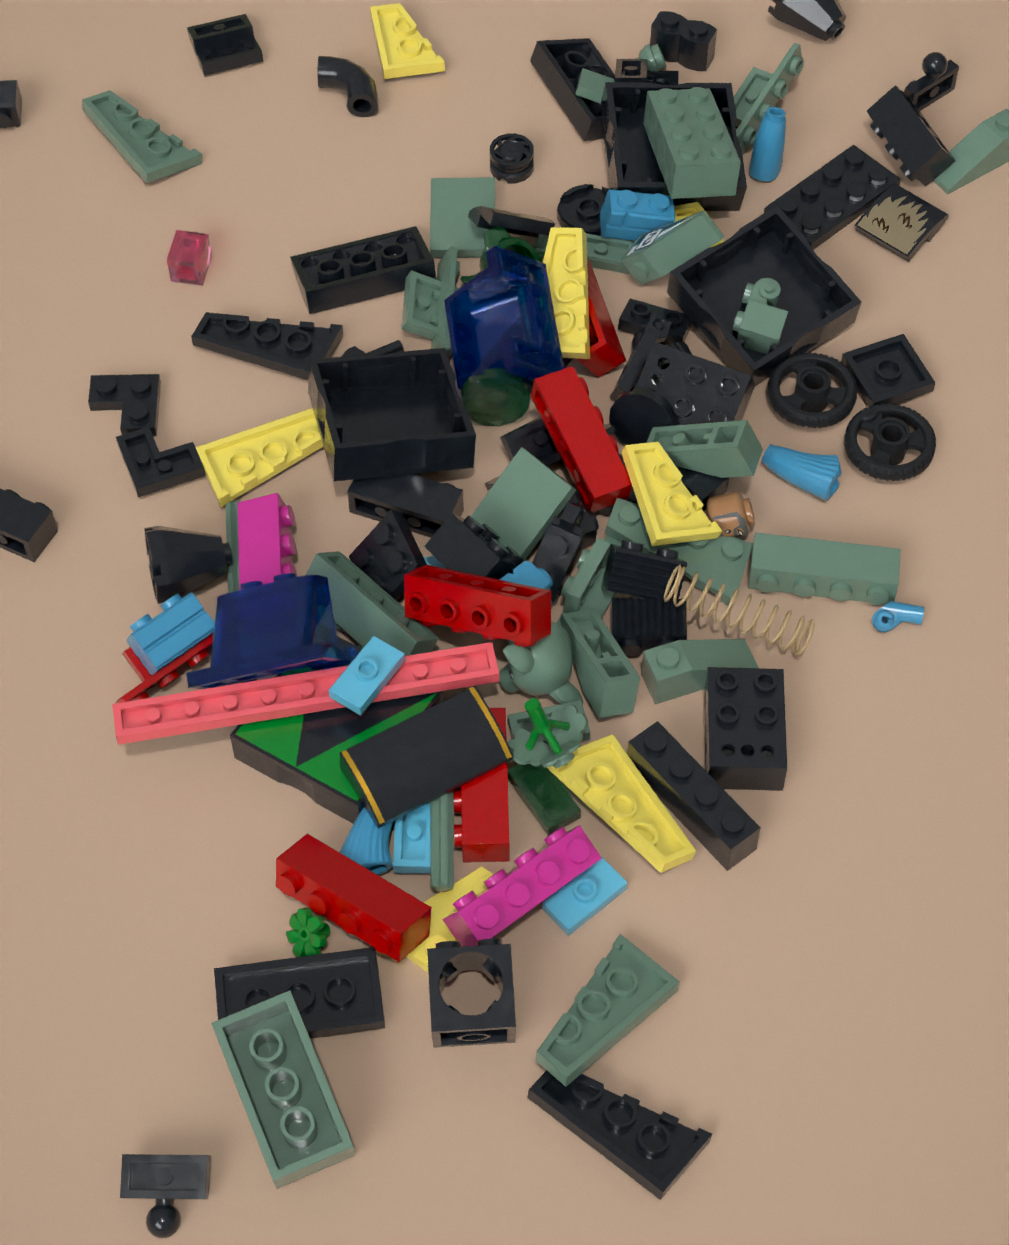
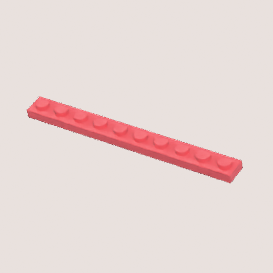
M488 642L405 656V662L371 703L499 682V670L493 643ZM348 666L112 704L116 739L118 745L343 708L345 706L329 697L328 690Z

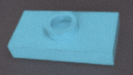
M373 636L328 690L329 697L361 716L405 662V653Z
M602 857V859L542 903V909L569 936L627 889L628 882Z

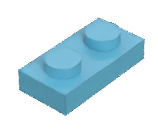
M430 802L395 820L394 873L430 874Z

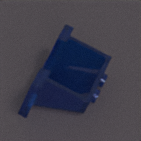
M495 245L486 251L488 267L444 300L458 389L471 393H477L522 377L534 381L536 378L564 369L546 264Z
M295 573L280 574L273 577L274 582L263 585L262 581L247 582L240 585L241 590L218 596L210 667L186 673L188 688L207 689L256 681L257 678L306 667L329 669L351 664L357 656L356 647L339 645L337 642L328 577L320 575L296 577Z

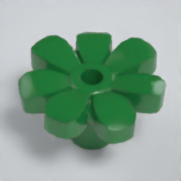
M310 908L298 909L297 913H293L289 919V924L294 930L286 931L288 942L290 944L295 943L292 948L294 956L303 957L321 954L320 947L325 946L326 938L330 935L329 925L324 922L322 916H312Z

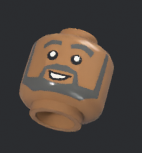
M731 492L713 496L707 500V511L703 512L711 523L716 521L721 528L722 533L719 537L740 538L750 533V526L755 525L750 498H744L739 492Z

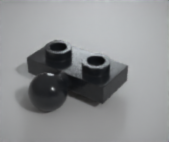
M939 52L929 53L924 58L922 69L926 75L917 81L910 82L905 87L904 93L911 98L919 111L955 89L959 66L951 59L947 61L946 57Z
M629 299L619 318L618 329L635 334L631 342L632 349H634L653 313L672 322L668 336L663 342L668 344L685 342L692 327V322L684 313L643 301Z
M122 1154L120 1198L156 1199L155 1206L147 1214L146 1226L153 1236L168 1238L176 1233L181 1221L178 1210L173 1206V1199H208L210 1155Z

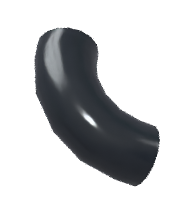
M332 56L318 57V87L338 89L347 95V108L353 115L358 117L374 115L378 108L379 99L375 81L367 71L348 59Z

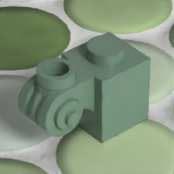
M762 278L755 284L747 283L742 302L746 303L747 306L745 312L738 310L732 329L738 332L737 341L741 338L745 341L744 348L768 354L772 344L775 343L778 347L788 311L775 308L781 288L779 283L772 278Z

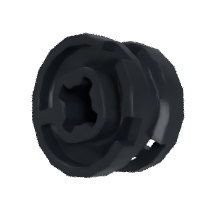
M507 133L494 139L490 145V172L493 177L498 181L501 178L505 179L507 184H516L528 179L534 171V146L532 142L525 136L516 133Z

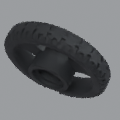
M798 353L788 357V359H784L783 362L781 361L772 370L767 387L768 399L775 412L792 424L795 423L797 426L800 425L802 427L807 426V428L832 426L845 419L855 406L857 399V382L846 365L838 362V359L828 357V355H823L822 353ZM791 372L796 373L797 379L794 394L782 396L780 392L782 379ZM830 374L835 376L843 387H831L832 379ZM828 402L835 406L831 410L822 412L827 407Z
M880 403V405L875 404L869 406V408L866 407L852 417L846 428L844 446L848 458L864 474H869L868 476L880 478V480L900 481V479L906 480L919 475L929 466L935 454L936 437L932 426L920 413H917L915 410L912 411L911 408H907L904 405ZM909 426L912 427L915 431L910 433ZM859 430L868 431L873 435L870 456L863 453L857 443ZM906 449H914L921 452L913 461L898 465L904 460Z

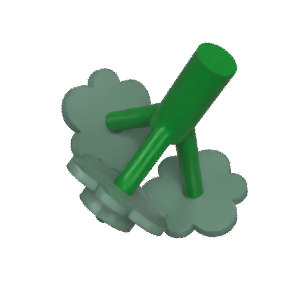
M536 698L529 699L524 707L534 727L531 733L525 729L515 731L513 738L508 741V745L511 751H513V760L521 765L530 763L532 766H540L542 763L544 768L552 765L555 768L567 765L575 757L573 752L580 747V743L583 740L582 732L588 726L587 717L584 714L578 713L576 706L569 705L566 709L556 708L551 714V719H548L539 700ZM541 734H544L550 746L543 742L544 738Z

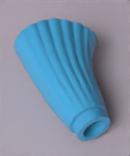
M769 107L759 126L749 166V175L754 179L772 181L778 177L781 171L786 134V112L781 108Z
M772 444L767 447L763 454L762 463L767 465L771 471L787 482L825 501H828L840 485L838 477L841 476L842 471L837 455L804 453Z
M364 807L349 831L340 849V853L377 875L389 871L393 867L389 852V838L393 821L378 829Z

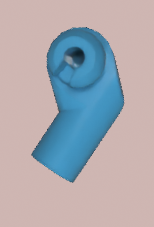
M890 601L874 613L872 623L880 632H888L902 622L921 625L925 607Z

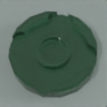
M490 368L483 370L482 375L475 377L474 374L467 379L462 386L461 399L465 403L469 417L473 422L484 426H503L515 422L526 413L530 405V389L528 384L526 385L523 381V377L518 373L508 369Z

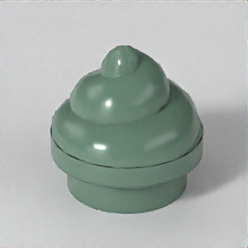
M658 43L653 46L650 44L645 45L640 50L639 57L636 58L648 59V71H660L667 67Z

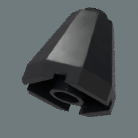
M772 0L776 5L775 7L769 6L768 12L777 20L824 41H827L829 38L832 40L836 39L845 28L844 21L846 15L838 0Z
M164 526L144 528L147 556L149 555L150 575L157 604L164 603L177 593L182 597L227 573L226 565L233 563L229 542L223 543L220 535Z

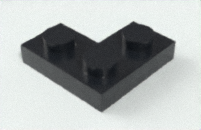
M91 375L88 399L90 411L122 410L120 426L122 435L149 427L153 437L157 436L161 389L160 375Z
M149 427L116 437L118 448L138 497L205 476L203 464L193 442L159 452Z

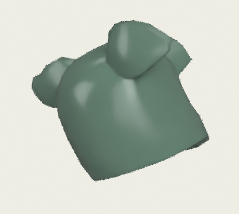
M551 621V634L529 647L516 646L513 641L508 640V645L503 650L508 659V664L499 671L500 683L507 692L514 693L522 690L533 696L549 694L561 704L581 700L583 705L581 693L568 681L572 673V644L569 633L563 627Z

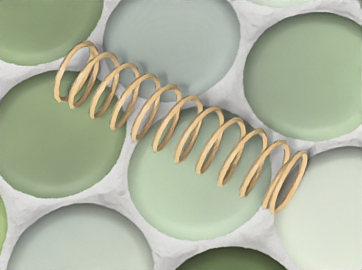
M680 564L674 569L664 593L665 602L669 601L674 593L673 602L676 607L682 605L687 599V610L692 612L700 605V615L702 618L707 617L713 611L715 623L721 622L726 617V624L729 629L739 623L740 632L745 634L752 629L755 639L761 638L766 633L768 645L774 644L779 639L780 649L785 650L792 645V652L797 657L801 656L807 649L815 628L813 619L809 620L804 626L797 642L796 651V638L804 624V615L800 617L794 636L783 647V633L791 618V610L786 613L778 635L772 641H769L770 627L778 612V604L774 606L765 629L760 635L756 636V625L764 608L765 599L760 602L752 623L743 631L744 615L751 602L752 594L747 596L742 612L736 621L730 625L731 609L738 596L739 589L734 590L729 606L717 620L718 603L724 592L725 583H722L711 608L707 613L703 614L705 597L712 583V577L708 579L698 602L690 609L691 595L699 573H695L688 591L682 600L677 603L679 585L686 568ZM676 573H677V577H676V580H675V582H674V585H673V587H672V589H671V591H670V593H669V595H668L670 586H671V584H672V582H673V579H674V577H675V575H676ZM811 624L810 633L806 640V643L799 651L803 636L807 628Z

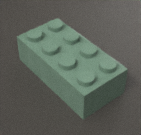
M693 87L683 90L663 88L659 91H647L643 125L671 199L735 196L741 161L710 88Z
M290 990L211 1023L276 1189L356 1155L353 1143Z

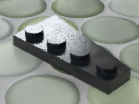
M206 312L191 338L194 346L308 380L309 359L330 358L343 335V325L330 324V328L315 327L314 322L300 321L299 325L281 324L280 319L267 318L265 321L258 322L250 321L249 316Z
M546 1070L528 1091L527 1098L660 1200L709 1144L712 1133L701 1128L695 1131L678 1123L679 1118L664 1111L660 1115L639 1105L640 1100L627 1094L621 1097L604 1089L603 1083L583 1074H580L565 1087Z

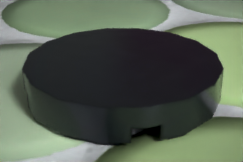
M584 184L572 187L564 192L557 207V219L561 228H582L587 234L601 236L599 216L603 202L605 203L608 188L602 187V189L593 188L594 185Z
M634 388L632 391L621 393L610 408L609 414L610 425L614 424L617 430L614 434L624 445L647 443L653 427L678 425V418L676 414L673 415V412L670 410L671 404L666 398L655 391L645 388Z

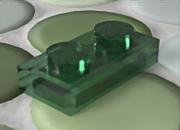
M530 763L525 765L518 764L508 770V780L547 835L581 818V809L558 777L547 768H544L542 763L540 766H532Z

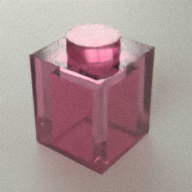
M176 230L167 256L171 282L203 286L212 259L209 234Z

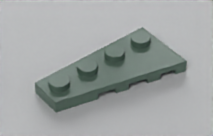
M109 90L82 99L83 111L146 183L202 164V153L196 149L188 150L183 146V140L174 134L168 136L162 132L160 124L152 119L148 120L139 116L138 109Z
M620 498L616 499L605 529V534L621 543L623 539L644 544L643 551L656 553L657 547L678 551V558L687 562L684 576L693 580L695 573H699L695 587L704 591L708 579L712 577L709 591L717 595L722 583H725L726 586L720 602L729 606L734 590L739 588L753 543L735 537H718L716 539L652 546L639 505Z
M619 934L613 943L612 950L606 958H602L595 968V973L585 987L582 986L575 996L571 1008L567 1013H563L537 1050L536 1062L566 1087L677 993L680 981Z

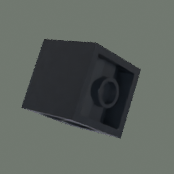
M483 939L477 941V946L461 947L460 942L444 941L437 943L436 948L427 949L433 1048L515 1043L516 1018L511 944H502L500 939ZM478 970L484 972L493 982L496 981L502 992L498 1002L494 1000L486 1012L478 1015H464L453 1006H448L441 996L445 984L451 981L459 972Z

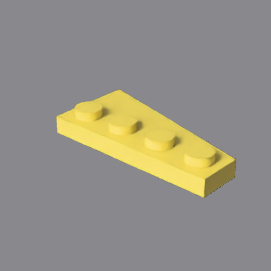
M551 227L522 350L527 356L590 359L587 234L582 228Z
M313 408L195 448L203 464L205 475L221 508L229 501L238 498L324 446Z
M613 734L579 747L573 752L575 757L567 765L555 768L553 765L547 767L548 770L660 873L693 860L696 853L695 848Z

